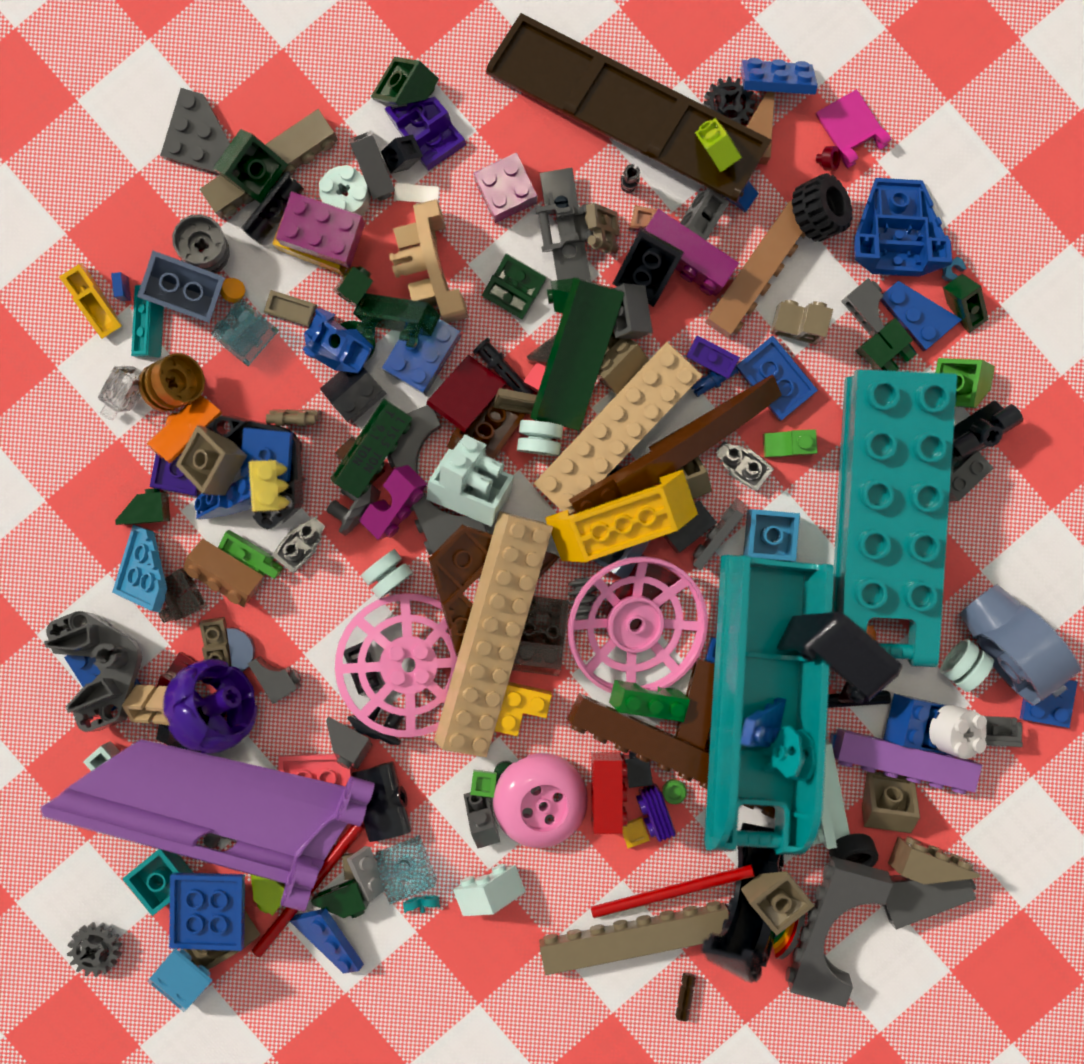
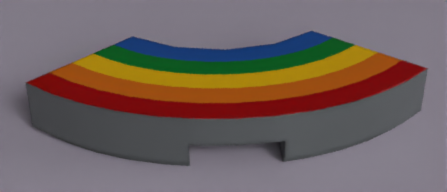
M805 914L779 935H775L773 947L776 959L782 960L786 958L798 944L799 940L797 938L801 927H804Z

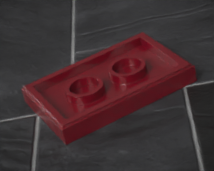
M468 354L432 394L426 404L465 433L492 402L498 389L504 388L506 382Z
M636 563L629 576H635L638 563ZM649 563L647 565L645 576L658 579L668 587L680 580L659 565ZM634 583L617 588L614 594L620 600L632 596ZM644 583L642 596L653 600L663 591L653 585ZM609 601L601 611L607 616L613 607ZM632 620L630 629H637L641 624V620Z

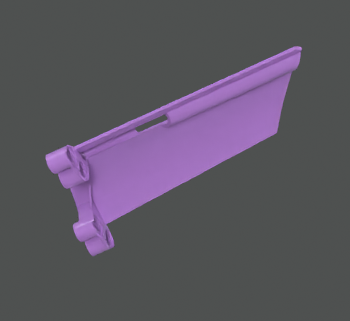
M140 739L63 790L56 798L41 806L40 809L42 817L284 883L285 888L280 905L304 912L318 873L334 843L347 824L361 826L366 806L374 790V783L350 776L346 786H341ZM208 833L237 840V843L232 848L223 852L196 844L198 839Z

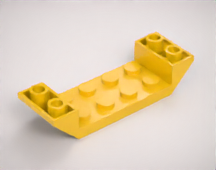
M683 470L660 477V485L573 515H570L569 511L565 510L545 517L547 524L553 526L551 535L561 561L588 562L678 531L698 515Z

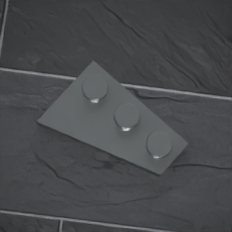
M737 497L723 513L717 526H713L709 531L703 545L700 544L693 552V565L699 570L705 566L744 516V502Z

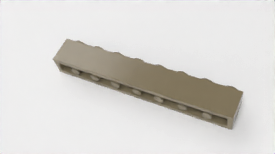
M713 901L707 903L704 907L688 906L679 912L669 910L661 912L659 916L650 917L649 915H643L634 921L618 920L609 926L599 924L590 927L589 930L573 929L564 935H546L543 939H540V952L545 976L703 944L704 939H708L711 933L719 935L722 932L723 922L729 917L728 910L724 903Z

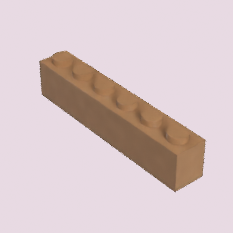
M791 201L785 206L705 321V323L727 338L732 333L737 335L744 325L741 322L745 314L751 315L758 305L754 302L759 294L761 296L765 295L771 286L768 283L773 275L775 277L779 275L785 266L782 263L786 256L790 258L798 248V245L795 244L798 238L801 236L804 239L806 236L795 220Z

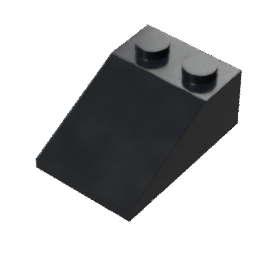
M641 228L612 284L617 287L622 284L646 286L648 304L654 307L684 251Z

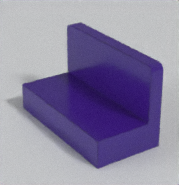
M698 335L694 338L693 344L686 355V358L726 379H729L740 358Z

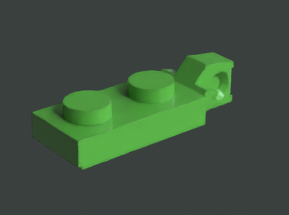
M230 530L225 532L218 546L219 549L263 576L267 574L275 579L283 569L281 565L273 561L274 557L269 555V553Z

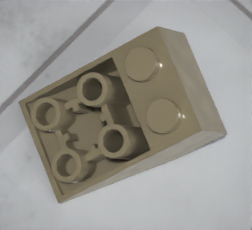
M908 836L906 840L900 837L897 838L888 862L901 876L924 885L980 877V874L973 869L974 865L966 862L963 857L953 853L949 856L935 846L929 845V847H926L920 841Z

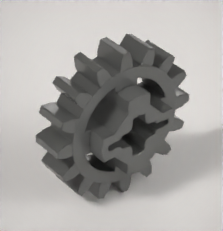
M92 922L88 927L86 925L82 926L79 932L76 931L71 936L73 940L67 946L72 948V950L67 953V956H73L74 959L70 962V965H78L76 972L84 969L85 976L93 972L94 976L97 977L101 971L106 974L110 967L113 968L117 964L116 959L122 954L117 949L122 946V943L116 942L119 934H111L113 927L106 930L104 929V923L96 927L95 922ZM101 947V948L98 949V950H95V951L93 950V951L89 952V950H91V949Z

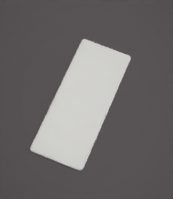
M395 183L394 200L419 203L434 199L438 200L439 187Z

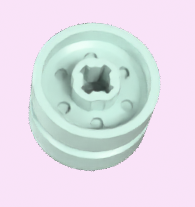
M532 420L520 421L519 433L529 437L518 438L517 451L538 455L560 456L561 443L552 441V439L562 438L563 425Z
M395 549L387 553L361 574L362 579L367 585L378 581L372 588L373 593L378 599L384 597L413 574V571L406 563L396 567L402 560V557Z
M965 639L959 642L946 656L940 667V673L949 680L954 681L965 692H969L975 689L987 677L993 667L994 659L985 651L979 650V647L972 641Z

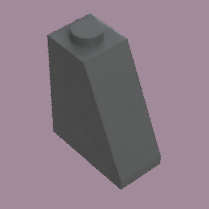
M372 131L350 138V145L372 198H378L381 201L391 197V192L395 191Z

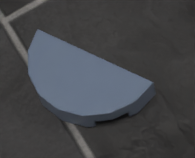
M227 628L231 666L237 667L243 672L249 667L248 663L255 657L253 640L238 628Z

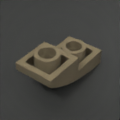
M225 617L201 620L199 625L204 643L202 648L204 660L219 659L226 661L231 666Z

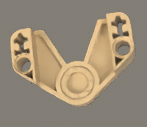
M434 199L415 204L413 208L416 222L393 228L400 250L396 254H390V261L394 265L392 268L395 277L398 278L401 275L406 276L427 270L429 274L428 279L408 284L411 301L415 307L424 309L438 305L442 319L446 323L469 318L465 300L460 290H449L441 267L435 231L446 229L438 200Z

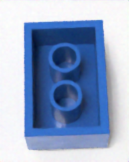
M418 307L382 369L426 396L461 338V332L423 308Z

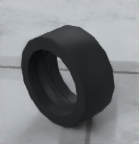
M865 834L843 836L836 840L837 848L829 849L830 857H837L869 867H873L878 861V853L874 841Z

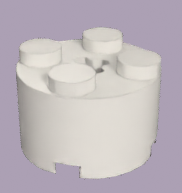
M945 705L937 711L940 714L936 719H932L929 736L932 744L936 745L938 750L962 759L972 758L977 753L985 751L987 745L985 741L987 719L985 716L955 705Z

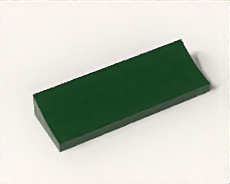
M574 277L530 418L535 421L555 423L580 431L619 313L624 292L610 286Z

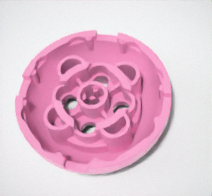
M548 753L530 754L516 763L513 762L501 774L495 786L493 810L501 829L512 840L531 848H547L567 840L579 828L587 810V790L578 770L564 758ZM539 786L540 790H537L532 794L531 789ZM555 793H562V795L558 797V801L553 800V795ZM525 808L532 809L531 815L527 813L522 814ZM547 815L554 816L553 820L545 822V817Z

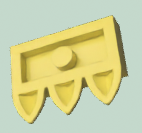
M276 460L249 462L252 512L277 511L285 508L290 503L285 497L278 495V493L284 491L289 486L285 481L277 479V476L282 475L288 469L282 463L276 462Z

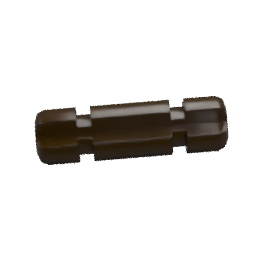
M683 973L682 985L680 986L678 1007L676 1009V1019L684 1022L689 1020V1009H691L693 987L696 980L695 975L691 973Z

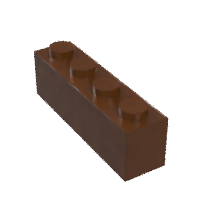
M697 658L692 668L686 696L690 699L684 722H678L675 736L693 744L698 749L708 751L710 740L707 738L709 730H711L715 662Z

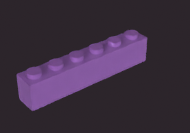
M840 728L837 730L833 752L840 765L852 767L853 764L861 765L862 770L875 773L877 769L884 771V775L893 778L903 775L907 776L906 780L920 784L921 780L928 781L929 785L935 788L943 789L945 785L952 787V791L960 794H966V791L976 793L982 764L953 755L903 747L881 738Z

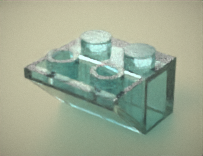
M241 299L239 302L234 303L226 317L215 325L211 335L230 353L249 366L279 330L246 301Z

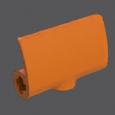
M201 395L198 399L188 403L179 413L176 412L169 415L166 419V425L146 444L160 458H164L168 463H171L183 452L196 426L201 425L206 428L222 412Z

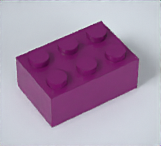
M291 192L276 240L282 246L350 268L365 226V221L362 215Z

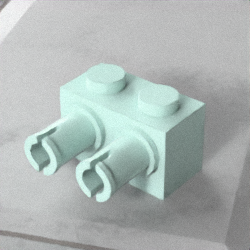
M464 435L441 465L439 485L461 495L467 485L487 494L493 484V480L477 473V471L481 469L498 478L505 464L486 456V444Z

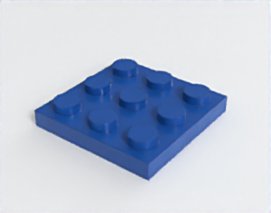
M173 872L170 875L169 949L242 951L244 948L245 874Z

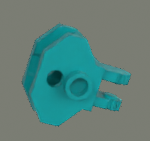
M791 726L781 728L775 742L770 743L771 747L761 750L763 757H772L771 763L763 764V771L774 772L780 770L786 778L798 781L809 780L817 765L814 740L805 730L795 731ZM806 750H807L808 753H809V755H808L807 758H806V754H805V752H804V751H806Z

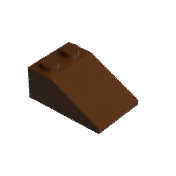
M493 399L465 433L456 428L447 448L453 450L463 436L467 435L486 444V456L496 460L526 413L494 408Z

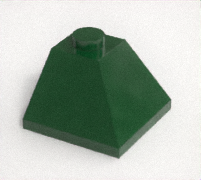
M394 57L372 93L371 98L395 105L426 100L434 92L439 78L421 61Z

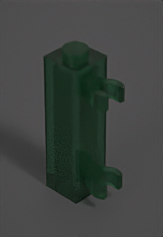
M367 293L361 298L353 312L362 321L357 325L356 329L361 334H364L363 336L367 340L374 338L375 327L401 331L399 340L406 341V346L411 348L417 346L418 335H432L441 316L427 302Z

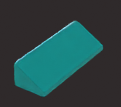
M135 285L131 356L159 358L162 351L164 306L137 297L141 285Z

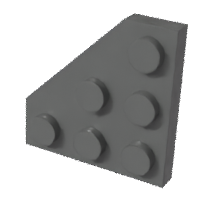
M180 88L160 156L167 160L220 175L213 167L230 145V142L204 94Z

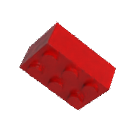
M591 752V823L593 834H623V826H627V811H625V806H623V802H627V787L623 783V778H627V763H625V759L621 758L620 752Z

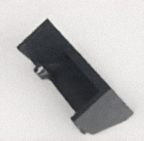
M839 612L792 616L776 647L779 650H797L800 656L809 662L814 660L824 661L846 680L838 698L840 702H855L859 704L869 702L896 679L902 669V664L852 619Z

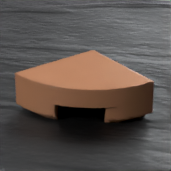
M635 205L629 230L645 228L657 210Z

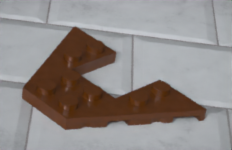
M463 524L428 558L457 657L473 605L463 593L481 575L493 535ZM546 551L538 579L560 558L558 555Z

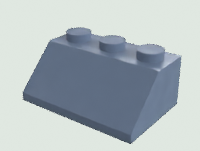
M153 250L137 297L210 323L225 277Z

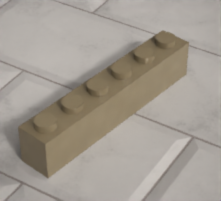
M317 109L265 145L288 164L278 178L279 180L286 171L291 173V176L295 173L297 167L302 164H309L315 159V155L321 151L331 149L338 139L322 113ZM221 175L199 189L214 212L221 219L234 215L238 207L254 201L253 198L235 187Z

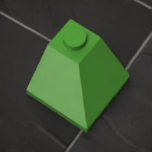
M938 358L935 373L957 374L955 407L976 408L991 390L995 366L984 360Z

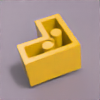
M508 682L494 731L518 737L523 713L547 718L552 692Z

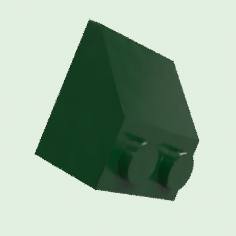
M240 129L213 169L235 187L258 203H261L288 164L256 136Z

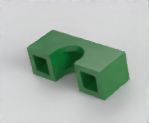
M615 680L609 703L619 713L684 722L690 699L678 689L657 687L658 691L656 692L644 689L637 683Z

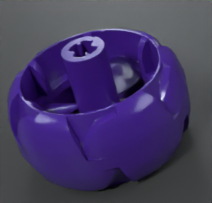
M205 659L183 668L170 681L164 693L163 711L168 719L170 732L184 747L190 750L201 751L204 754L220 753L240 744L242 739L253 729L257 718L258 708L255 705L254 689L251 682L239 668L229 666L223 660ZM202 680L204 684H210L217 691L202 698L194 688L195 684ZM201 706L203 713L209 717L208 726L198 714L197 707ZM227 712V722L220 715L221 713Z

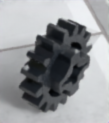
M728 76L725 83L720 78L718 79L717 86L711 84L710 92H706L704 96L706 101H704L703 105L726 117H731L730 119L740 124L742 122L746 125L749 120L748 116H752L754 112L752 107H754L756 101L750 99L754 92L744 90L743 86L740 85V78L736 82H732L731 76ZM741 98L743 99V102H744V110L742 109V108H743V105L740 104V99H741ZM714 99H715V103L718 104V109H717V110H715V107H714ZM734 100L733 105L730 104L729 106H726L724 108L725 103L728 104L729 102H732Z

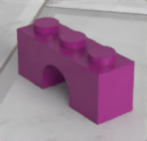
M409 465L395 468L383 485L391 495V506L384 499L370 503L359 521L378 540L385 537L391 538L398 532L400 522L410 515L412 511L410 508L413 504L423 497V490L428 484Z

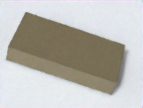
M270 290L264 313L310 327L317 305Z
M499 388L493 401V407L531 414L537 395Z

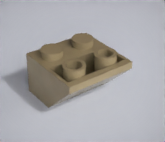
M613 328L597 379L615 394H618L649 361V358L633 340L615 338Z

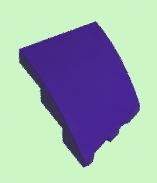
M436 97L407 103V106L392 108L388 106L385 108L387 115L402 137L413 134L423 155L420 162L428 171L466 146L465 139L452 125L448 111Z

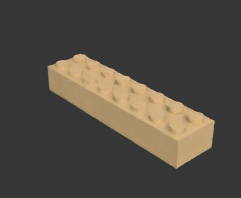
M666 342L533 484L561 511L568 510L569 514H571L574 509L569 499L603 480L700 379L702 374Z

